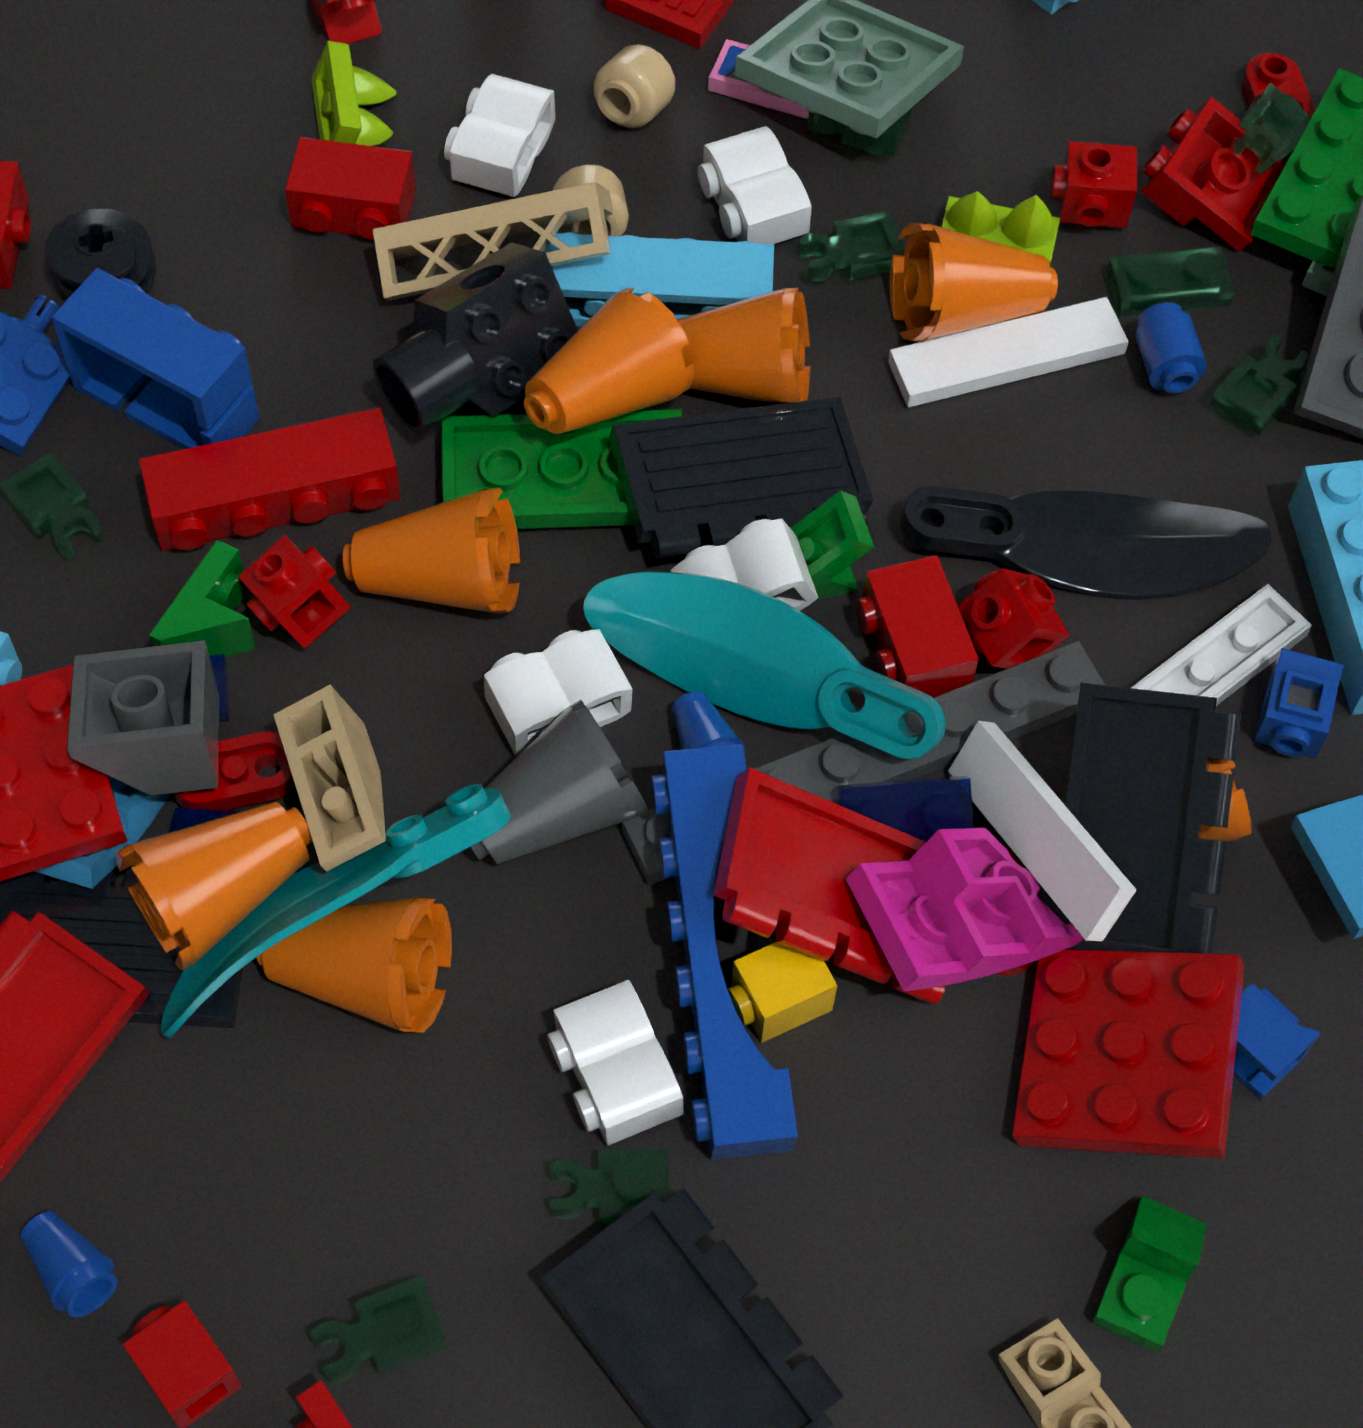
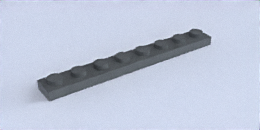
M1077 641L935 697L934 699L939 703L945 715V733L937 747L918 758H899L848 735L841 734L757 767L755 770L846 807L953 764L978 721L995 723L1011 741L1077 714L1081 682L1105 685L1081 643ZM909 712L906 720L908 727L915 733H921L923 730L921 717L914 712ZM651 809L639 817L622 822V833L648 886L667 879L663 878L659 852V838L670 837L667 814L655 815L654 809Z

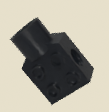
M511 242L415 300L413 336L373 361L374 375L383 396L397 417L409 429L420 433L464 405L493 417L526 397L525 387L527 382L578 331L546 252Z

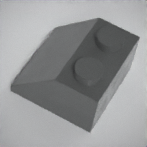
M206 641L74 656L67 747L70 758L151 796L218 788L219 693Z

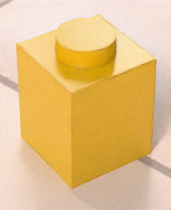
M775 942L735 960L733 963L731 988L727 990L743 1026L751 1024L759 1041L763 1043L831 1012L838 985L823 960Z

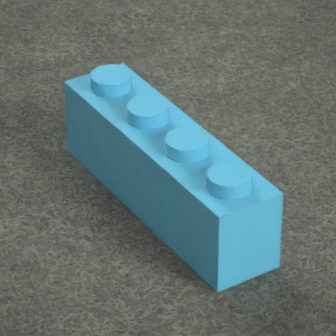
M574 232L555 234L556 238L569 247L593 243L592 235H582ZM633 235L608 236L611 255L552 267L576 326H583L610 297L625 288H634L632 294L641 296L646 292L651 293L674 314L676 319H680L773 292L774 244H761L749 241H701L691 238H642ZM550 242L544 252L560 250V248Z
M1363 460L1305 466L1288 504V510L1336 663L1344 665L1340 680L1351 715L1363 714Z

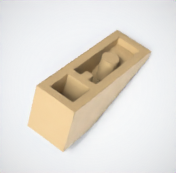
M331 685L273 714L320 866L327 872L385 842L386 833L381 771L365 724Z

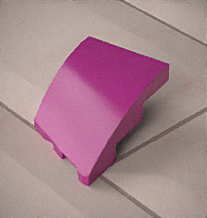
M986 828L938 829L909 861L860 863L845 878L903 991L935 988L993 975L1053 955L1079 944L1084 939L1071 922L1065 924L1037 896L1042 886L1027 869L1021 867L1012 859L1008 850Z

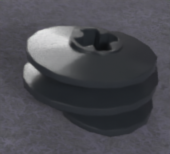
M87 209L69 215L52 229L45 242V258L50 267L52 280L64 294L71 296L96 268L117 279L127 278L135 282L145 294L152 288L157 269L151 240L143 225L128 214L111 209Z

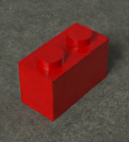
M300 137L285 188L291 227L303 228L312 232L326 231L357 235L374 240L372 229L408 222L416 191L412 151Z
M938 555L867 571L862 597L856 599L855 606L862 632L865 635L872 633L878 650L875 652L877 672L924 692L933 698L973 683L979 659Z

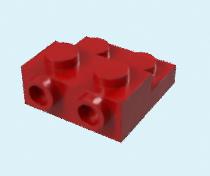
M1211 96L1195 112H1192L1188 107L1185 108L1169 126L1165 135L1173 140L1169 148L1164 144L1161 145L1143 166L1141 172L1149 179L1140 192L1183 227L1194 217L1198 218L1239 252L1253 240L1254 236L1250 234L1254 222L1289 159Z

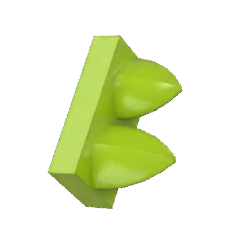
M327 41L311 78L320 140L366 146H376L383 143L393 135V131L377 116L365 109L359 108V106L379 104L394 97L397 91L373 73L353 66L349 44Z
M977 191L962 198L948 197L942 227L1043 255L1051 264L1060 218L1051 216L1047 206L1037 195L1024 200L1013 209L993 205Z

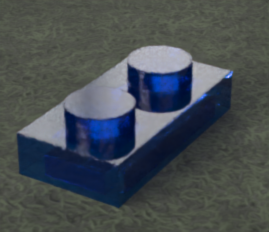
M967 776L838 785L840 806L925 842L938 829L973 828L971 778Z

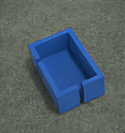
M96 268L51 317L74 390L117 413L148 377L152 378L149 384L124 411L125 416L130 421L181 449L244 437L260 419L254 387L251 383L252 378L246 350L242 343L226 331L219 330L216 332L195 321L180 306L175 304L167 306L145 294L135 282L127 278L117 279Z

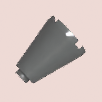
M581 699L570 705L484 788H496L500 791L510 811L511 818L498 832L470 846L479 860L491 854L495 862L501 864L639 817L649 810L634 782H630L628 779L629 776L616 752Z

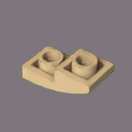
M1058 1318L999 1354L1001 1366L1038 1428H1132L1100 1387L1101 1373Z

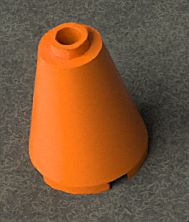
M910 223L906 226L898 238L908 239L904 254H893L889 285L891 311L894 320H904L908 330L899 333L903 339L910 341H926L1042 313L1047 308L1049 302L1054 300L1057 293V273L1054 268L1050 267L1045 256L929 223Z
M625 288L614 294L527 382L524 406L531 421L541 429H546L553 434H561L665 403L679 397L691 386L694 377V363L685 368L681 350L688 347L689 342L674 314L656 296L649 292L637 296L632 294L634 288Z
M799 288L779 289L677 319L689 342V346L681 350L685 368L694 363V377L689 389L775 405L807 401L810 385V366L804 365L805 347H810L805 299L803 293L798 292Z
M488 488L358 530L354 533L351 544H346L343 549L345 575L349 581H355L357 588L364 593L490 613H509L515 608L519 594V583H508L510 565L520 564L517 526L509 499L498 500L503 492L502 489Z
M274 802L129 844L115 852V858L120 872L133 866L131 869L139 882L130 886L128 890L164 951L167 953L179 947L181 951L178 952L175 965L180 970H184L198 962L309 860L306 846L313 843L307 822L295 807L286 811L278 802Z
M420 896L348 905L337 909L319 921L279 941L256 958L258 964L263 966L265 975L270 981L401 1032L424 1033L434 1023L445 997L446 990L435 989L434 987L438 967H451L452 929L447 909L443 904L434 903L436 899Z

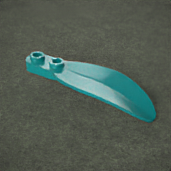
M646 571L606 579L596 584L588 592L584 600L583 609L586 620L594 630L600 629L606 642L617 651L687 692L699 691L705 693L712 704L736 714L789 728L817 729L832 727L845 735L903 759L918 758L938 746L944 736L946 729L945 715L941 706L933 697L863 667L845 645L819 623L794 607L756 589L705 575ZM852 687L858 688L864 694L865 704L862 709L855 707L850 701L849 693ZM909 712H914L921 717L923 721L921 733H915L908 727L906 720Z
M481 784L465 786L452 793L446 799V806L425 817L412 815L397 821L386 830L385 842L327 872L317 862L294 873L198 962L184 969L165 1008L161 1022V1033L170 1039L199 1006L223 983L279 941L369 893L393 877L403 878L418 874L498 832L511 818L510 811L500 791L496 788L484 789Z

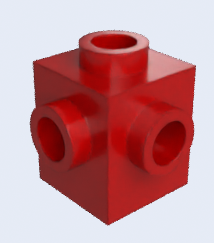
M1069 141L1064 164H1054L1051 177L1050 198L1060 199L1059 222L1082 224L1085 226L1127 228L1137 193V147Z
M283 535L238 576L255 595L246 603L252 612L271 632L281 624L304 649L351 608L329 582L337 574L331 565L312 545L302 553L286 535Z
M1004 568L993 571L982 577L975 584L974 592L958 605L959 611L969 626L967 631L973 646L987 657L993 667L1008 669L1049 653L1070 636L1053 607L1056 599L1052 590L1040 577L1034 574L1028 575Z

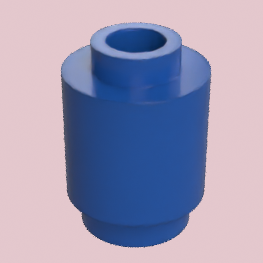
M1165 302L1149 307L1138 317V328L1135 332V339L1149 382L1153 388L1169 393L1187 391L1197 384L1207 369V362L1192 318L1188 313L1183 312L1181 306L1176 303Z

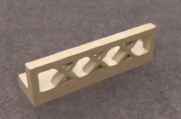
M590 182L372 229L383 297L387 300L427 293L463 272L464 270H458L444 260L451 248L480 243L485 248L474 263L476 264L498 251L506 237L536 231L541 235L532 249L544 252L550 242L560 248V250L546 252L551 267L611 255L605 216L613 215L610 191L597 182ZM590 219L593 243L569 247L555 237L561 225ZM423 254L429 258V261L416 280L398 283L394 260ZM439 266L449 272L433 276Z

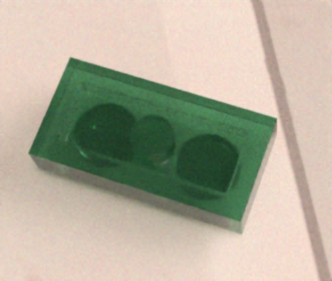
M1221 246L1110 257L1106 270L1118 317L1140 315L1149 307L1165 302L1176 303L1181 306L1182 310L1230 306L1235 292Z

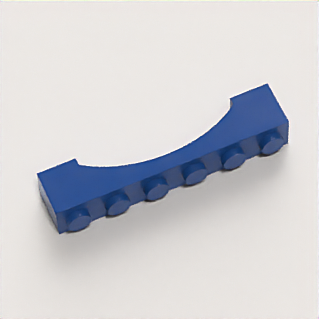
M743 744L664 751L662 774L651 775L655 815L667 814L670 836L659 838L663 878L675 877L678 901L667 902L671 942L683 941L686 962L684 966H675L679 1007L691 1006L694 1024L693 1032L683 1033L685 1061L688 1074L700 1073L703 1099L692 1100L694 1132L697 1142L708 1140L711 1160L793 1151L798 1138L789 1068L775 1070L760 1053L746 1032L728 993L715 940L713 895L715 879L720 864L736 777L746 770Z

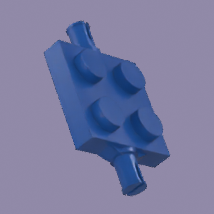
M43 295L36 297L35 302L23 320L9 317L0 312V446L22 457L71 381L60 344L49 339L43 333L52 320L51 317L59 309L52 299L46 305L47 297Z

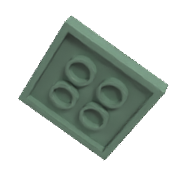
M808 0L736 56L734 76L756 85L765 92L775 93L802 105L810 112L822 114L847 125L857 133L878 138L961 65L964 46L857 0Z

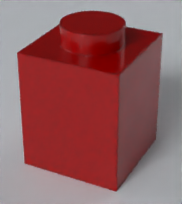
M185 1300L172 1309L169 1306H162L150 1312L136 1324L133 1329L134 1336L122 1344L178 1428L189 1427L242 1388L233 1368Z

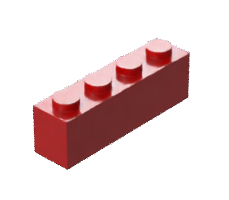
M381 407L139 459L151 516L162 552L174 549H195L206 542L238 535L244 537L254 536L270 528L297 522L314 523L329 515L357 509L373 510L386 503L401 500L397 466Z

